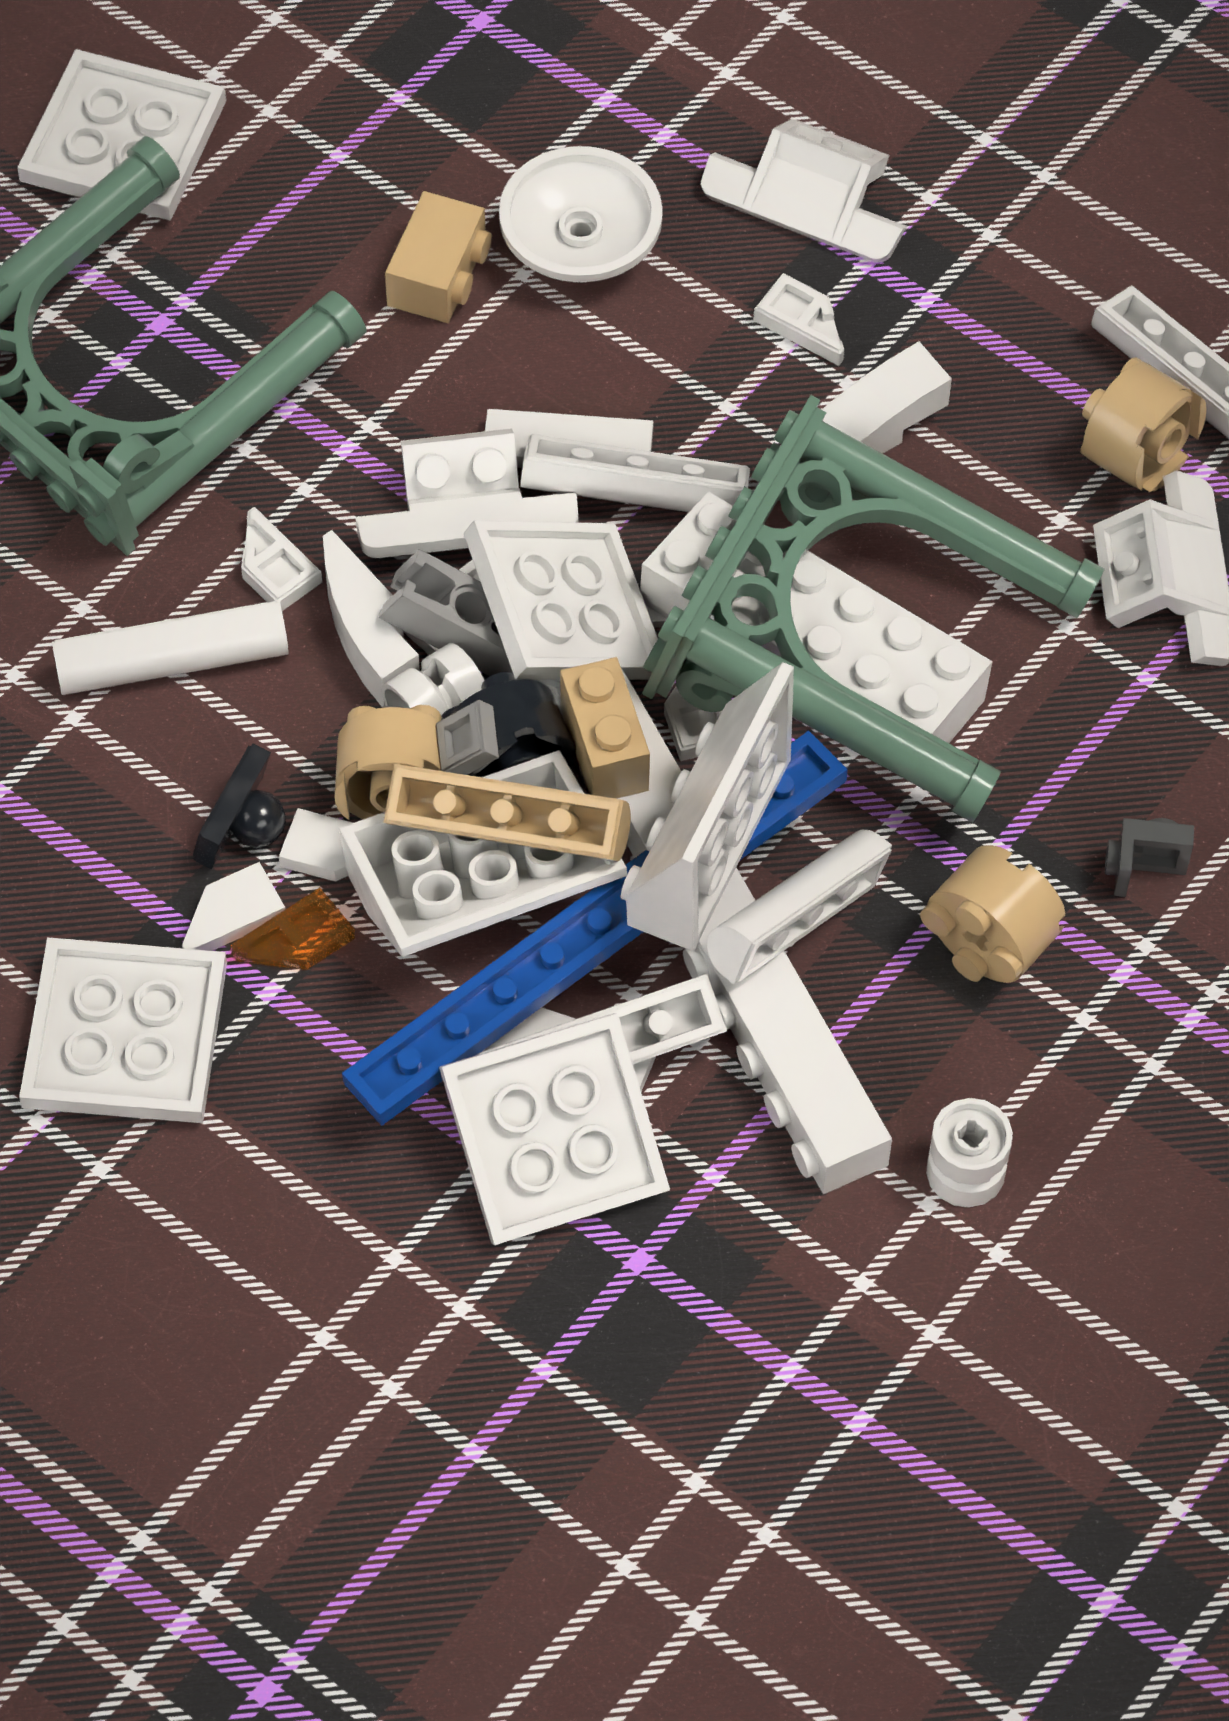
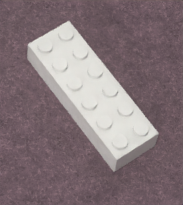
M708 491L642 563L640 592L647 607L666 618L674 606L685 610L690 600L682 597V593L698 565L706 570L711 566L713 560L706 557L705 554L721 525L732 530L736 523L735 520L728 517L733 507L731 504ZM748 551L734 578L743 574H758L765 577L763 566L758 558ZM807 551L801 558L792 579L791 611L798 636L814 662L843 686L943 741L950 743L985 701L993 661L811 552ZM742 596L736 598L731 606L732 612L742 623L758 626L770 620L764 604L753 597ZM774 640L762 645L763 648L781 657Z

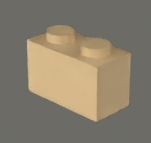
M423 191L385 272L387 306L449 323L457 304L464 305L469 298L473 283L472 271L475 264H483L490 250L492 234L485 231V208Z
M614 657L560 670V708L575 744V754L589 795L617 799L649 791L650 752L618 658Z

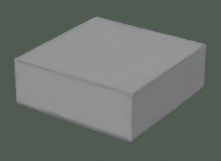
M477 700L436 723L441 771L468 775L499 758L492 705Z

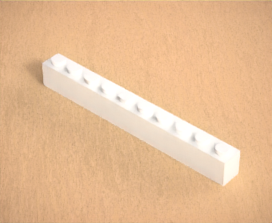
M621 669L650 752L649 791L617 798L627 801L630 805L631 821L627 845L633 854L630 860H633L646 850L647 839L658 817L667 819L674 803H671V795L681 770L624 670ZM580 769L581 778H582L583 783H584V785H585V787H586V784H585V781H584V778H583V775H582V772H581V769ZM736 868L695 950L691 951L685 948L683 950V958L692 978L704 974L708 975L726 1030L731 1029L739 1043L736 1050L744 1072L750 1079L758 1077L767 1093L764 1095L767 1112L777 1128L785 1126L794 1142L791 1146L792 1154L802 1175L805 1178L813 1176L822 1193L826 1194L887 1167L892 1138L785 951L778 954L739 983L732 984L713 966L707 952L708 935L717 926L755 901Z

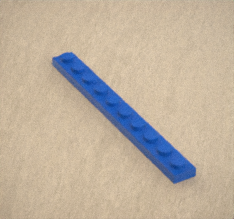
M809 730L791 743V760L741 859L847 782V768ZM645 850L625 865L627 867V874L634 865L642 867L649 851ZM626 876L590 890L342 1072L344 1085L382 1126L443 1081L439 1066L478 1055V1053L484 1051L643 933V931L627 925L626 900L621 899V891Z

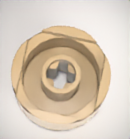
M1137 357L1132 358L1124 365L1120 375L1110 384L1106 391L1097 389L1086 401L1082 415L1088 420V424L1084 434L1081 454L1132 487L1138 488L1141 491L1142 488L1148 492L1156 491L1164 486L1163 476L1176 470L1179 471L1189 457L1181 449L1189 435L1196 439L1199 438L1206 418V402L1193 390L1150 364L1143 362Z
M417 705L410 709L402 707L376 709L370 706H359L348 713L347 723L342 727L338 735L335 779V804L345 818L349 820L350 813L361 819H366L386 811L394 764L441 771L436 723L441 721V714L436 708L429 705Z
M984 845L976 848L930 897L928 904L921 911L920 917L923 924L932 933L938 935L944 945L954 954L952 957L953 965L965 978L978 982L984 976L998 982L1009 983L1018 980L1062 932L1064 926H1059V922L1065 916V909L1054 887L1036 868L1028 864L1023 870H1020L1015 865L1006 861L1013 854L1012 852L993 845Z

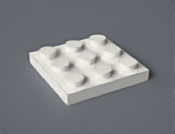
M76 49L17 168L19 180L27 184L82 197L128 158L127 150L144 136H148L160 144L170 155L179 170L180 178L139 213L171 221L226 103L225 87Z
M474 520L464 531V537L516 680H560V670L614 657L618 658L620 667L624 670L629 680H649L652 673L644 669L643 665L658 637L615 524Z
M47 937L19 1096L22 1108L203 1123L227 968L226 952Z
M618 1013L439 1066L489 1237L493 1245L670 1190Z

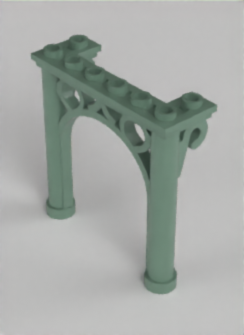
M144 136L127 150L128 158L0 265V324L16 311L14 331L0 329V350L17 354V362L13 370L4 376H0V444L10 452L9 457L25 477L32 480L37 476L47 485V492L61 509L67 513L75 509L85 518V526L101 544L107 546L112 542L127 556L136 549L133 541L139 536L136 528L341 347L350 348L367 332L365 323L356 309L339 293L329 291L209 397L197 406L176 416L146 422L120 421L91 413L61 395L42 374L34 358L32 330L37 311L44 297L60 279L180 178L179 170L170 155L160 144L148 136ZM24 390L28 402L24 412L19 415L1 398L13 396ZM51 433L69 435L71 437L67 448L69 458L45 438L44 435ZM102 442L117 444L107 456L103 467L92 458L87 462L83 460L84 453L94 444Z
M810 395L800 414L789 410L773 439L781 443V446L774 442L770 449L767 448L751 476L752 479L759 482L755 491L744 486L728 515V517L736 521L732 530L722 525L719 528L705 554L706 557L713 560L711 566L706 570L698 565L682 593V597L690 600L685 610L674 606L658 634L659 638L643 665V668L652 674L642 694L650 699H653L656 693L666 698L676 682L678 692L692 706L707 712L723 711L725 705L731 701L734 695L738 696L782 662L794 666L793 718L954 806L952 812L973 823L990 795L1001 771L843 686L814 662L798 636L792 617L790 602L791 585L797 564L813 545L839 529L863 523H891L917 530L1050 602L1057 606L1058 609L1075 618H1078L1105 569L1086 558L1080 562L825 423L823 419L827 412L817 407L820 399ZM778 500L781 503L782 512L788 521L794 524L793 526L781 529L764 525ZM749 551L762 564L765 577L758 574H743L734 578V575ZM742 596L753 597L764 604L770 620L758 626L742 623L732 612L731 606L736 598ZM774 640L781 657L763 648L762 645Z

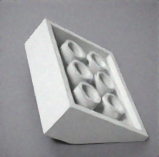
M782 662L725 705L716 724L708 722L704 726L696 746L695 754L699 757L691 771L683 769L679 774L671 795V803H674L667 819L662 817L656 819L647 839L646 850L649 853L642 867L632 866L624 881L621 899L626 900L628 926L691 951L695 950L791 760L794 666Z
M560 750L482 777L584 794ZM385 812L339 828L348 876L368 916L402 957L627 876V867L622 859L619 861L605 860L383 823Z

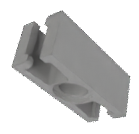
M420 549L415 552L395 572L390 587L397 590V592L383 604L379 618L437 649L444 647L448 643L458 645L472 659L479 671L488 676L500 672H511L513 674L481 582ZM457 612H459L464 617L465 621L459 617Z

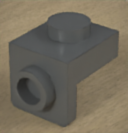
M1123 818L1119 840L1108 839L1105 858V875L1115 876L1114 896L1126 897L1132 869L1186 875L1193 849L1194 825L1178 824L1166 818H1155L1149 821Z

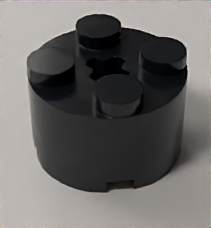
M500 672L488 677L482 683L480 691L441 715V720L477 700L493 706L499 758L469 773V776L485 777L560 750L570 769L574 765L571 753L572 751L576 752L575 744L551 689L542 682L530 679L516 680L511 672Z

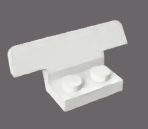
M790 119L772 130L757 169L713 153L709 155L701 179V186L705 195L713 201L875 263L884 262L891 257L907 228L905 225L859 208L867 185L883 176L889 155L795 119Z
M512 428L401 441L408 511L355 517L362 551L365 555L372 558L410 555L419 549L428 553L468 548L463 533L474 520L579 523L576 492L522 498L519 489L515 440Z
M1176 470L1163 476L1167 505L1149 499L1093 525L1098 564L1105 569L1101 576L1106 619L1117 628H1120L1167 607L1175 614L1183 615L1185 618L1191 663L1226 666L1229 664V586L1214 492L1210 484L1204 479Z

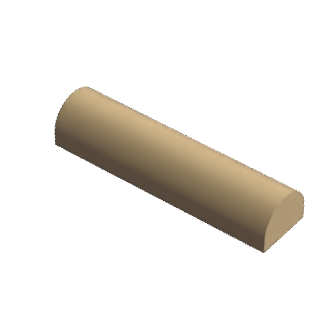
M394 764L383 823L619 861L624 854L629 837L631 812L629 803L621 799Z

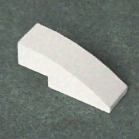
M917 342L885 361L833 399L822 409L827 412L823 421L883 454L902 443L904 429L948 406L952 379L920 342Z
M331 530L323 536L327 592L335 628L345 653L361 681L381 707L385 708L381 691L382 685L408 668L419 670V654L402 637L403 630L379 618L383 604L393 595Z

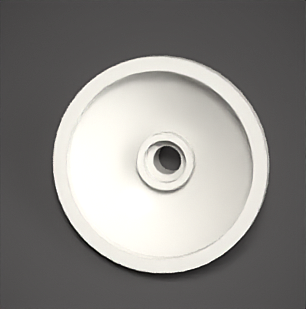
M585 146L565 147L548 151L531 159L513 174L506 184L500 200V228L503 238L512 253L532 270L562 281L594 282L622 274L640 263L648 255L660 234L662 203L657 187L650 176L630 159L602 148Z

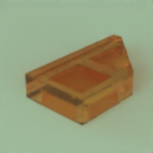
M319 887L231 944V955L237 962L308 970L354 940L355 929Z

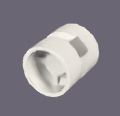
M448 643L423 659L421 671L408 668L384 683L381 691L386 707L410 709L417 705H429L436 708L442 715L448 709L458 706L465 699L480 691L481 685L485 680L466 652L458 645Z
M966 1098L954 1101L943 1108L935 1119L926 1174L930 1187L946 1202L954 1206L968 1208L983 1205L993 1199L1003 1186L1013 1132L1009 1119L999 1107L986 1100Z

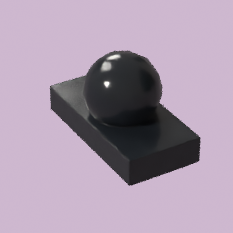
M254 743L251 746L248 745L198 835L193 856H195L194 861L212 869L232 833L243 845L260 848L271 845L284 832L286 816L281 801L269 792L256 790L263 779L271 752Z

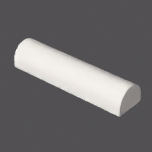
M1132 285L1095 309L1092 318V327L1131 359L1139 358L1201 396L1205 400L1207 407L1205 420L1229 438V363Z
M532 434L528 436L523 461L521 487L556 493L576 492L577 496L690 512L708 491L733 506L744 486L748 488L750 468L744 465Z
M271 601L80 635L52 642L62 695L289 655L280 601Z
M870 830L856 831L713 929L707 938V952L713 966L732 984L742 981L874 888L892 851V844Z
M704 974L480 1052L478 1055L613 1013H618L633 1064L724 1033L727 1030L708 975Z

